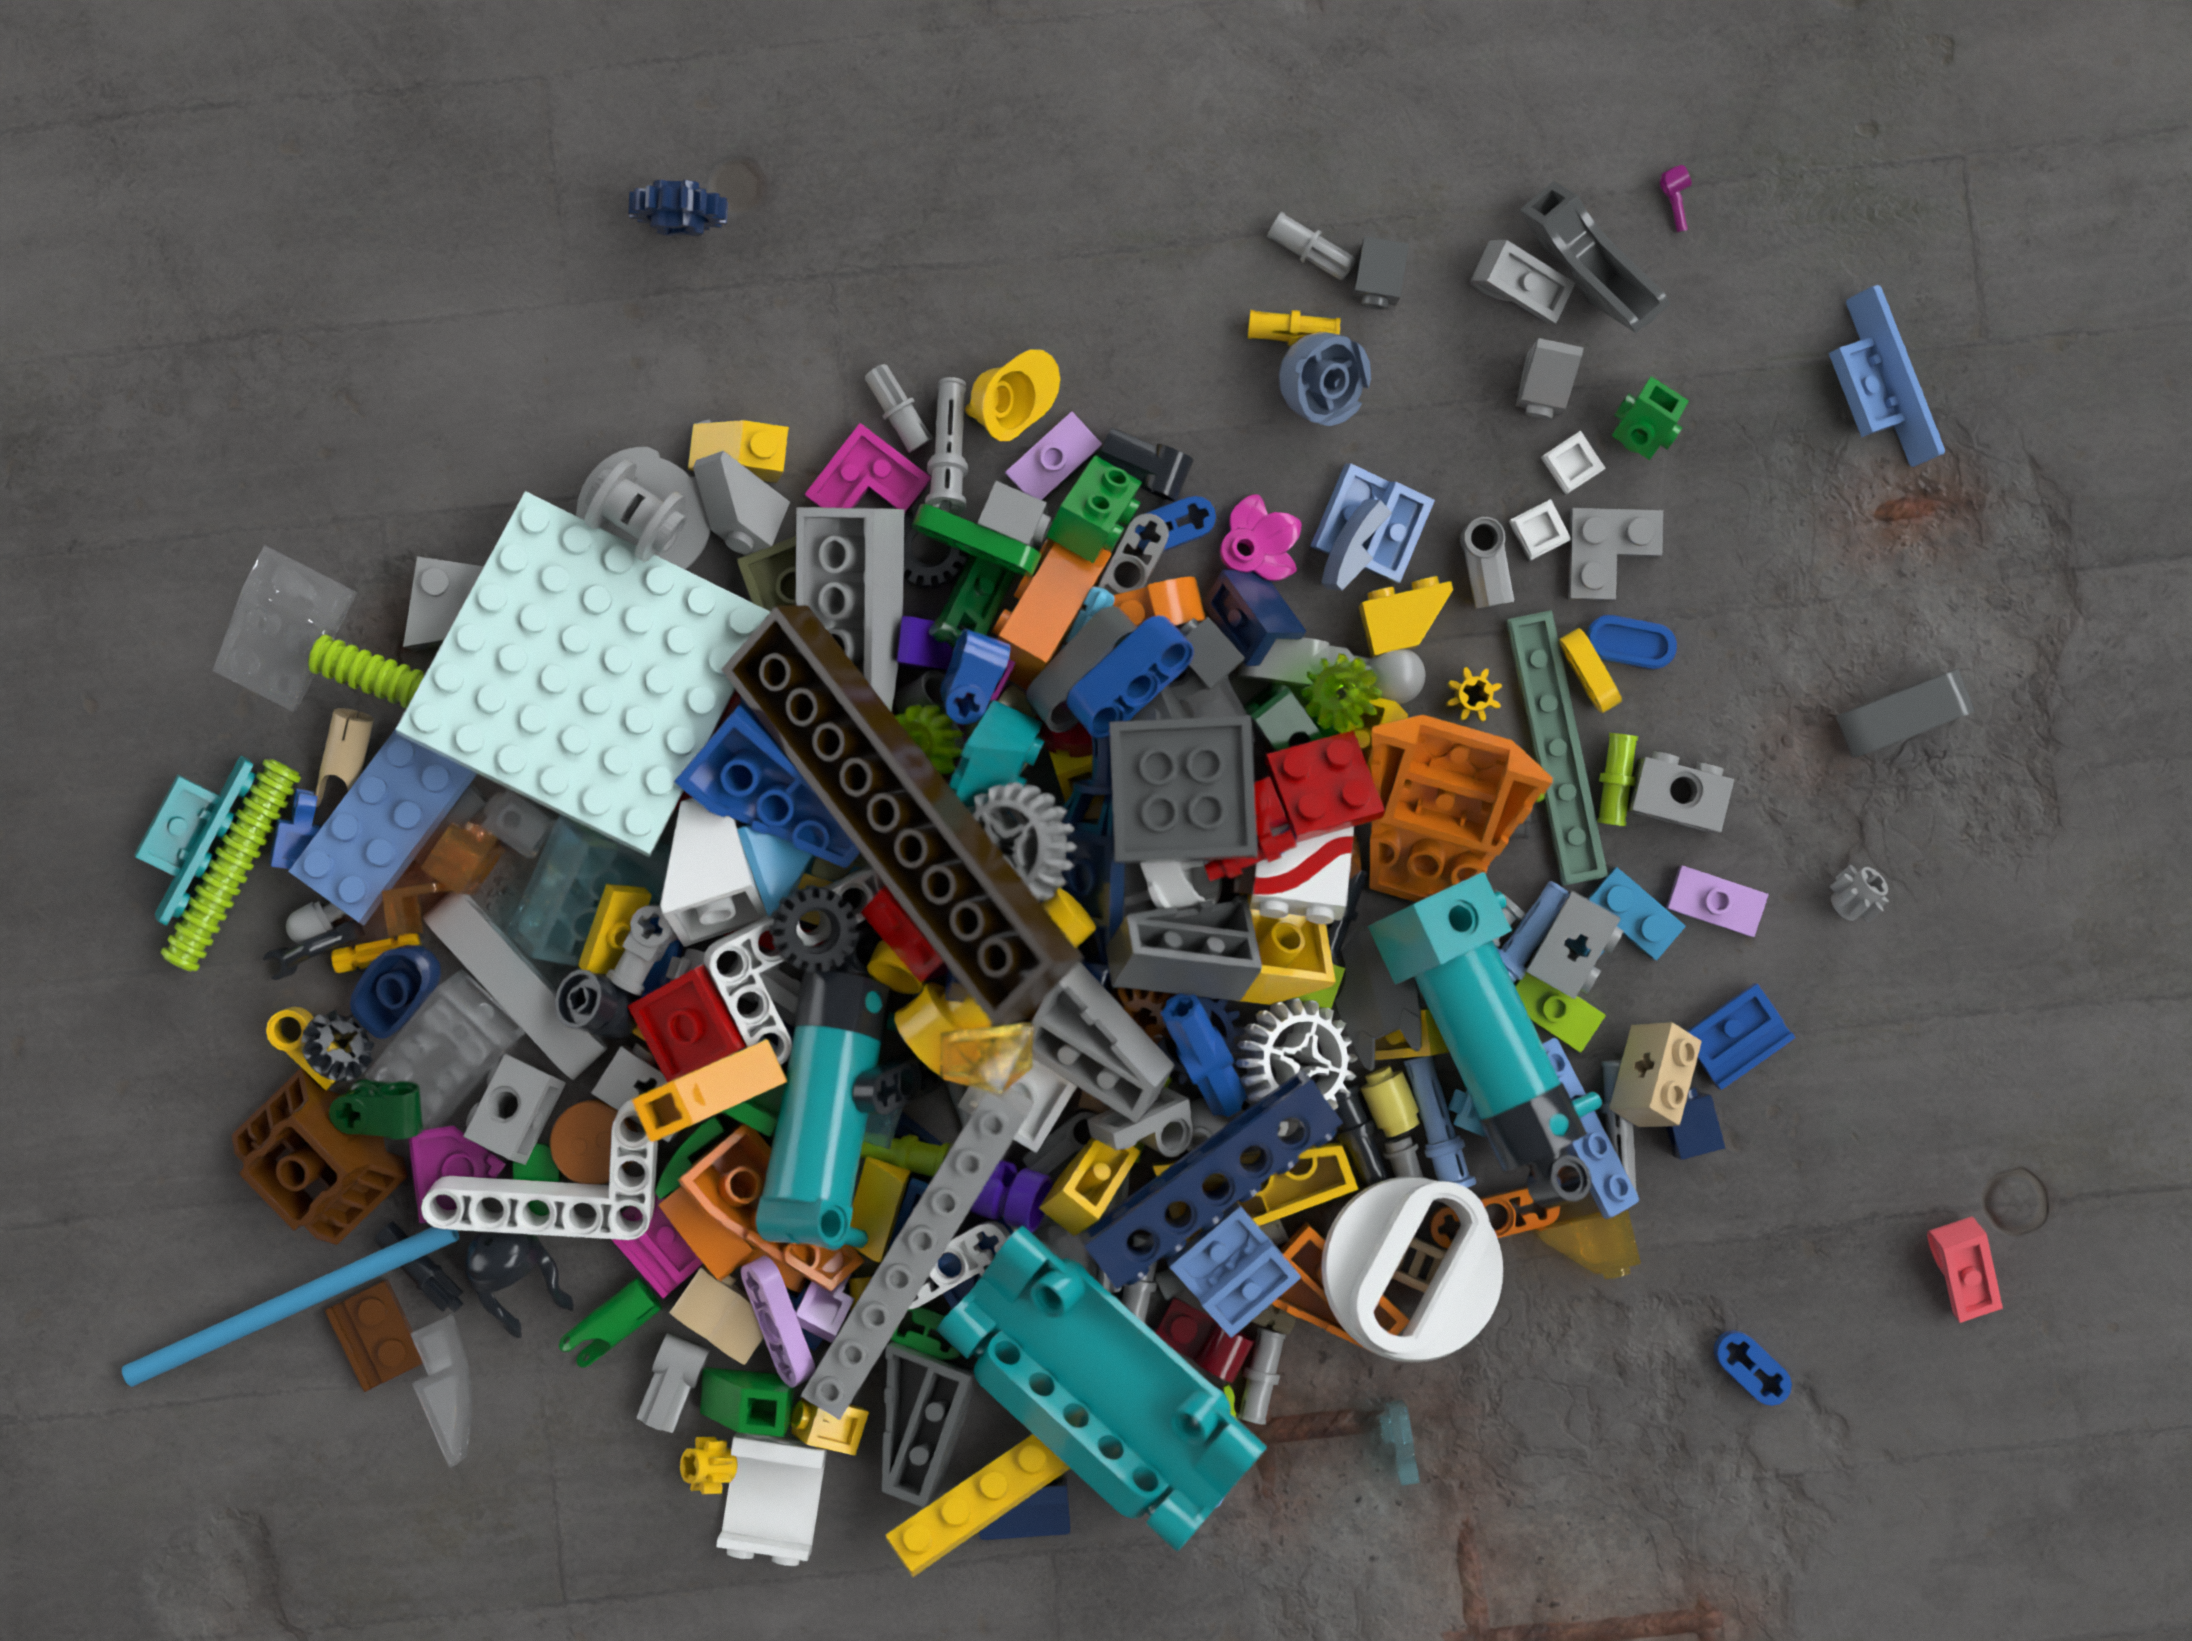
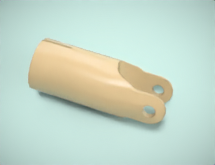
M334 709L315 795L318 796L316 807L322 801L329 775H336L343 779L349 791L362 774L374 722L372 716L353 709Z

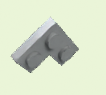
M1572 508L1570 510L1571 540L1569 544L1568 600H1616L1617 556H1662L1663 510Z

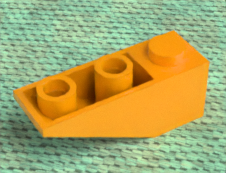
M767 1039L632 1099V1102L650 1143L779 1086L787 1082L770 1041Z

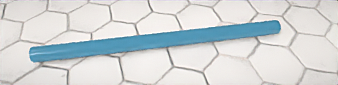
M436 1227L428 1228L126 1364L122 1367L123 1378L130 1387L140 1384L458 1241V1230Z

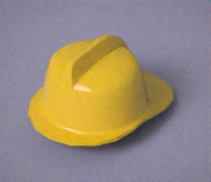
M1030 349L1019 354L1003 367L985 371L978 376L973 384L970 403L965 407L966 414L976 418L980 424L985 426L990 436L996 440H1013L1053 406L1060 386V373L1056 361L1052 355L1043 350Z

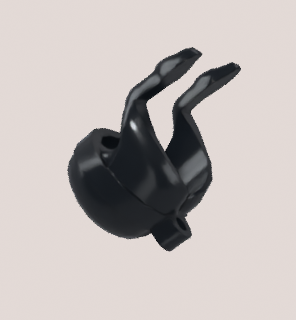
M481 1231L470 1242L466 1251V1274L483 1308L501 1321L509 1334L515 1338H521V1322L498 1302L494 1292L511 1286L525 1277L537 1263L545 1279L547 1291L555 1304L560 1308L573 1311L574 1302L572 1297L560 1289L558 1283L559 1271L554 1259L534 1234Z

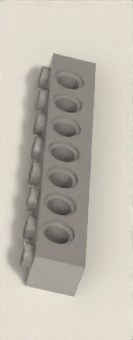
M993 1079L803 1390L801 1397L835 1418L841 1419L1026 1119L1034 1103L1032 1100L999 1080Z

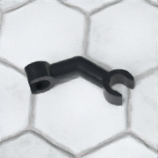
M354 919L291 948L282 947L269 951L264 955L263 960L273 957L279 959L281 971L271 977L273 980H279L293 975L297 970L298 964L336 947L357 941L362 938L361 936L365 935L361 924Z

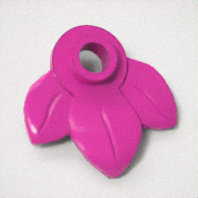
M1258 494L1244 498L1234 507L1229 516L1230 532L1223 538L1220 545V556L1223 563L1230 570H1237L1243 573L1254 572L1267 581L1286 579L1297 571L1296 565L1287 551L1296 543L1300 536L1301 521L1288 513L1274 512L1267 514L1265 504ZM1243 543L1247 545L1250 549V555H1241L1237 550V544Z

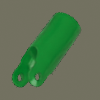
M636 1277L568 1331L560 1339L559 1349L562 1352H569L581 1342L594 1339L577 1356V1365L581 1368H586L662 1310L661 1303L649 1286L642 1279Z

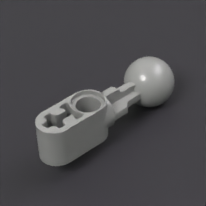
M1304 637L1302 639H1276L1260 666H1246L1242 662L1238 670V676L1242 678L1309 688H1323V686L1342 688L1349 682L1369 685L1376 697L1395 701L1398 704L1407 703L1414 699L1421 692L1426 677L1422 660L1415 652L1408 648L1367 658L1353 656L1348 648L1331 646L1329 642Z

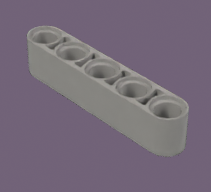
M456 885L423 916L430 929L567 1077L574 1080L607 1050V1046L598 1035L569 1028L560 1022L555 1009L557 990L462 888Z

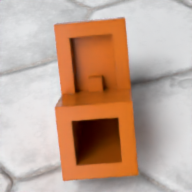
M1195 577L1165 580L1148 584V587L1114 595L1115 601L1112 606L1121 608L1137 627L1147 619L1157 615L1168 618L1178 630L1193 618L1199 624L1206 619Z

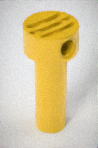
M1057 889L1054 892V897L1042 903L1043 907L1076 948L1096 930V926L1086 910L1066 891ZM930 982L924 986L923 991L917 998L895 1013L894 1021L909 1047L931 1070L946 1080L956 1082L962 1078V1075L970 1066L992 1051V1044L986 1033V1030L992 1023L969 993L964 1002L946 1001V988L937 983Z

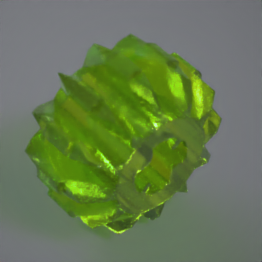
M1338 653L1334 666L1326 658H1320V666L1323 671L1320 674L1315 671H1307V678L1314 685L1301 689L1302 696L1305 699L1311 700L1305 707L1306 712L1311 717L1318 716L1317 724L1323 729H1327L1334 724L1335 729L1339 733H1344L1349 721L1356 728H1363L1364 724L1360 715L1364 712L1368 715H1376L1377 710L1369 701L1382 697L1381 690L1378 687L1372 686L1378 679L1377 674L1372 669L1365 670L1366 663L1359 657L1349 662L1345 654ZM1345 686L1347 689H1344V691L1347 693V696L1342 700H1338L1339 695L1336 691L1340 687Z
M912 705L906 708V714H897L895 716L941 776L942 773H951L956 769L951 757L961 756L963 751L955 746V740L959 739L964 733L960 730H951L953 720L948 714H941L940 707L936 705H926L925 707Z

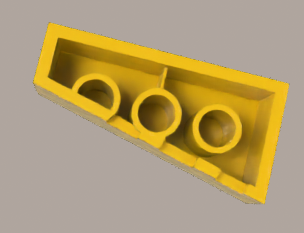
M1340 1143L1323 1144L1319 1147L1312 1145L1298 1156L1299 1161L1293 1168L1281 1175L1274 1173L1261 1183L1262 1188L1255 1196L1245 1202H1237L1256 1224L1261 1226L1358 1190L1343 1146ZM1261 1151L1241 1153L1240 1162L1249 1164L1256 1161ZM1178 1160L1152 1163L1156 1176ZM1214 1173L1207 1176L1203 1181L1202 1189L1205 1191L1218 1189L1223 1183L1224 1175ZM1175 1201L1168 1205L1172 1219L1180 1217L1185 1212V1202ZM1198 1229L1196 1232H1194L1192 1235L1186 1238L1187 1243L1192 1238H1194L1199 1232H1201L1202 1229Z

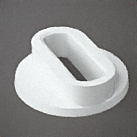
M1409 1176L1387 1179L1373 1184L1355 1195L1339 1212L1327 1234L1322 1254V1282L1326 1298L1334 1316L1343 1329L1356 1342L1369 1351L1391 1360L1426 1362L1445 1357L1461 1349L1478 1335L1487 1324L1495 1310L1501 1293L1503 1282L1502 1253L1496 1233L1489 1222L1486 1209L1472 1191L1453 1182H1439L1433 1179ZM1432 1201L1442 1202L1454 1210L1461 1226L1403 1335L1400 1337L1391 1335L1380 1327L1373 1311Z

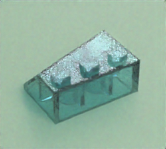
M559 814L507 933L531 958L578 966L606 884L645 887L652 894L648 906H652L653 903L660 905L672 847L658 840L650 857H647Z

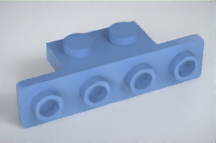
M1872 286L1847 299L1846 304L1861 341L1840 347L1830 352L1829 356L1861 437L1894 426L1911 467L1944 454L1945 448L1881 286Z
M1553 1038L1543 1043L1542 1045L1559 1081L1563 1082L1571 1101L1584 1096L1585 1092L1558 1039ZM1595 1111L1580 1118L1587 1134L1567 1145L1568 1148L1566 1149L1569 1155L1577 1156L1589 1168L1591 1175L1590 1192L1603 1218L1609 1219L1638 1203L1639 1197ZM1557 1176L1558 1184L1561 1187L1560 1179Z

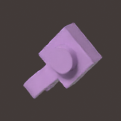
M851 1274L831 1292H828L812 1281L810 1282L795 1312L800 1327L831 1343L833 1342L854 1300L853 1297L843 1293Z

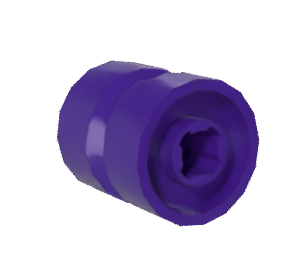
M1000 1159L971 1206L970 1211L994 1221L1004 1216V1221L1008 1226L1017 1229L1024 1226L1032 1233L1039 1227L1045 1216V1213L1039 1207L1053 1186L1052 1178L1028 1168L1018 1173L1016 1165Z

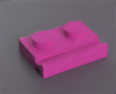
M655 1193L654 1212L646 1232L637 1239L611 1240L659 1295L664 1298L698 1269L703 1262L658 1206L666 1198L659 1199ZM629 1206L622 1213V1216L629 1221H638L643 1218L641 1211L635 1206Z

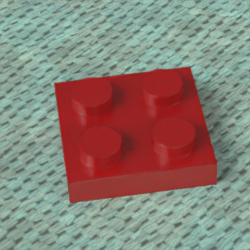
M1354 730L1266 754L1265 764L1296 843L1383 818L1385 809Z
M704 964L628 1005L667 1083L722 1060L747 1047Z

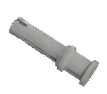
M946 377L938 381L935 455L927 463V472L931 475L930 494L925 498V504L955 515L966 509V498L962 495L963 477L968 473V464L965 458L962 457L966 382L959 378ZM949 412H952L951 435H948Z

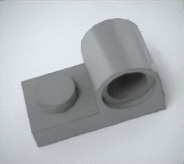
M1491 240L1488 242L1470 279V284L1485 295L1502 301H1512L1544 322L1555 324L1575 286V282L1508 240Z
M1163 1086L1157 1099L1137 1123L1113 1108L1087 1120L1090 1136L1115 1150L1130 1148L1138 1140L1165 1156L1173 1157L1185 1151L1192 1138L1189 1099Z

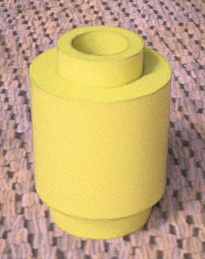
M1386 1066L1365 1076L1368 1083L1360 1089L1377 1128H1383L1386 1137L1399 1135L1420 1124L1416 1115L1420 1110L1403 1071L1393 1072L1390 1066Z

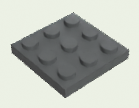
M1251 715L1110 722L1116 864L1257 858Z

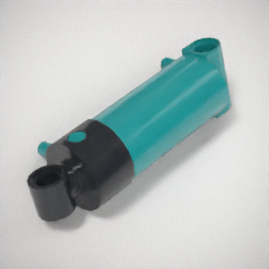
M855 928V931L859 932L858 940H853L851 947L854 950L851 955L846 954L842 958L845 962L841 965H833L829 971L805 972L802 976L793 1023L792 1049L785 1076L787 1082L784 1083L763 1196H760L756 1216L758 1233L762 1239L768 1242L812 1244L829 1250H838L844 1244L863 1248L868 1241L866 1231L850 1227L853 1214L851 1203L868 1114L857 1110L854 1104L853 1090L858 1076L862 1072L877 1066L880 1047L884 1043L886 1029L896 1032L895 1013L890 1011L893 989L886 984L870 979L867 969L876 945L879 941L883 940L873 928Z

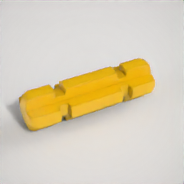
M414 933L398 936V940L388 938L355 945V949L352 946L334 949L331 952L332 965L336 973L354 971L357 966L360 969H364L387 950L404 945H422L419 935Z

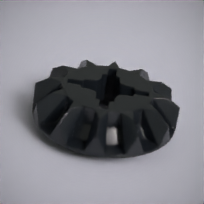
M336 1010L325 1015L318 1014L307 1024L301 1038V1048L307 1063L318 1074L334 1081H349L359 1077L373 1061L371 1052L375 1043L369 1041L366 1035L367 1030L353 1021V1014L342 1016L338 1015ZM334 1039H347L349 1041L344 1050L340 1048L327 1051Z

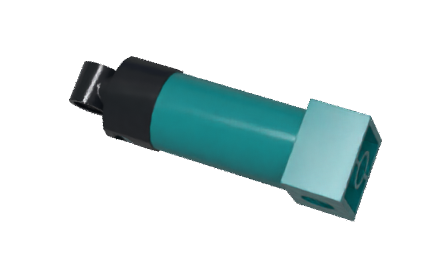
M1482 872L1369 925L1368 928L1395 985L1411 977L1415 978L1481 1118L1479 1121L1503 1172L1523 1165L1529 1166L1531 1170L1527 1178L1529 1195L1539 1206L1550 1209L1581 1200L1590 1190L1591 1175L1589 1168L1577 1156L1569 1155L1566 1148H1568L1567 1145L1587 1134L1580 1118L1599 1109L1602 1105V1100L1597 1093L1589 1092L1571 1101L1563 1082L1559 1081L1493 942L1494 939L1512 930L1502 911L1507 904L1506 897L1499 891L1493 892L1485 873ZM1557 1176L1560 1179L1561 1187L1558 1184Z

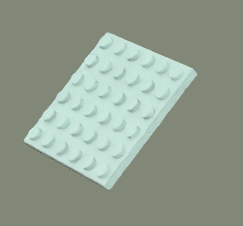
M525 491L397 726L396 733L650 857L684 791L674 781L712 737L736 690L721 669L768 616L770 611L656 555L643 562L635 557L636 545L601 528L594 530L585 524V520Z

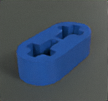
M1199 496L1187 497L1145 513L1157 515L1165 521L1166 525L1170 523L1173 530L1169 531V538L1163 552L1203 538L1213 529L1216 519L1215 509L1211 502ZM1195 505L1198 512L1206 510L1208 517L1203 519V528L1195 529L1192 523L1181 527L1177 526L1176 521L1188 516V507ZM1139 525L1135 533L1139 535L1144 533L1146 526ZM1141 538L1137 547L1144 552L1147 544L1152 541L1150 539L1142 540Z
M1736 1330L1724 1332L1718 1337L1714 1345L1716 1361L1752 1397L1765 1405L1771 1406L1781 1404L1788 1398L1792 1387L1789 1374L1758 1343L1743 1332ZM1744 1341L1746 1345L1743 1347L1742 1352L1752 1362L1747 1367L1736 1359H1732L1728 1363L1726 1359L1730 1353L1726 1349L1727 1345L1730 1342L1739 1345ZM1758 1369L1770 1377L1777 1373L1779 1375L1775 1381L1779 1387L1777 1392L1773 1394L1766 1390L1761 1394L1760 1390L1763 1384L1754 1373Z

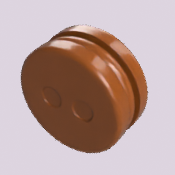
M591 1099L569 1107L558 1117L550 1135V1152L555 1165L568 1179L579 1184L592 1185L610 1182L612 1127L618 1113L617 1109L601 1099ZM626 1117L624 1119L626 1127L630 1131L638 1133L634 1121ZM633 1161L622 1163V1168L625 1172Z

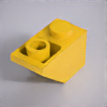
M1438 576L1412 582L1413 590L1395 594L1394 587H1388L1367 593L1369 601L1362 602L1359 605V610L1371 658L1390 651L1405 648L1411 650L1419 646L1453 591L1451 581L1439 584Z

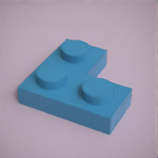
M1614 867L1608 874V877H1605L1587 898L1619 916L1621 920L1617 927L1624 930L1623 935L1654 961L1658 960L1686 927L1618 867ZM1581 933L1576 940L1568 937L1565 941V944L1576 954L1582 953L1587 955L1590 950L1585 946L1587 937Z

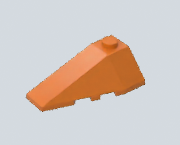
M744 1123L732 1128L704 1152L678 1181L708 1217L828 1292L833 1291L864 1262L863 1258L853 1246L846 1244L838 1250H829L812 1244L768 1242L762 1239L757 1230L756 1216L760 1196H763L771 1148L754 1128Z

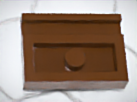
M388 1279L325 1310L364 1392L427 1361Z

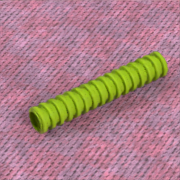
M327 634L322 635L316 640L308 658V666L311 673L320 674L322 672L324 678L332 679L335 677L337 683L345 684L348 682L350 688L358 689L361 687L363 693L371 694L374 691V695L377 698L384 699L387 696V700L392 704H397L400 701L401 706L405 709L408 708L425 677L422 670L414 669L411 671L409 665L401 664L398 667V663L393 659L385 662V658L380 654L372 657V653L369 650L363 649L359 652V648L356 645L350 644L346 647L344 641L338 639L333 642V638Z
M264 759L262 763L265 766L263 773L257 772L255 777L258 779L256 785H251L249 789L252 792L250 797L243 798L242 803L245 804L243 810L237 809L235 813L238 817L236 823L231 822L229 826L231 829L230 834H224L222 837V841L225 842L223 847L216 848L215 853L218 856L216 860H210L209 867L211 869L209 873L204 872L201 876L204 880L203 884L196 885L194 890L197 892L195 898H189L188 904L191 906L189 910H184L181 914L184 918L182 923L176 922L174 926L175 930H177L176 934L169 935L167 939L170 943L169 947H163L161 950L165 960L190 972L199 970L200 965L197 962L199 958L206 957L207 953L204 950L206 945L212 946L214 940L211 936L213 933H219L221 929L218 926L219 921L226 920L227 914L224 913L226 908L233 907L234 902L231 900L233 895L238 896L241 890L238 886L240 883H246L248 879L245 876L246 871L253 870L254 864L251 863L253 858L260 857L261 852L258 850L260 845L265 846L268 840L265 838L267 832L272 833L274 831L273 821L281 818V814L278 813L280 808H286L288 802L285 800L287 795H293L295 792L292 788L294 782L299 783L302 779L297 771L276 760Z

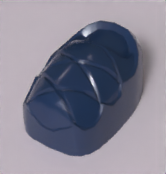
M404 945L383 952L367 967L351 995L350 1008L354 1017L374 1037L383 1039L392 1036L410 1022L431 1000L441 977L440 962L423 945Z

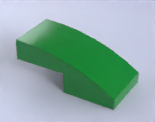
M720 1114L712 1116L702 1124L677 1150L663 1172L655 1190L659 1199L670 1196L682 1186L678 1179L697 1160L694 1156L730 1130V1127Z

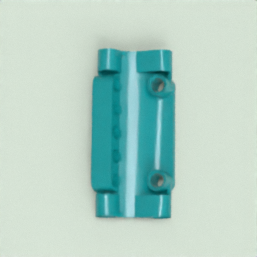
M1024 1226L1017 1229L1002 1245L971 1291L948 1313L936 1329L966 1359L970 1358L973 1354L978 1358L974 1365V1375L978 1383L1117 1512L1132 1519L1140 1518L1147 1513L1150 1518L1145 1524L1176 1552L1192 1537L1224 1497L1267 1449L1266 1445L1230 1414V1403L1222 1391L1212 1386L1095 1280L1079 1262L1070 1258L1060 1260Z

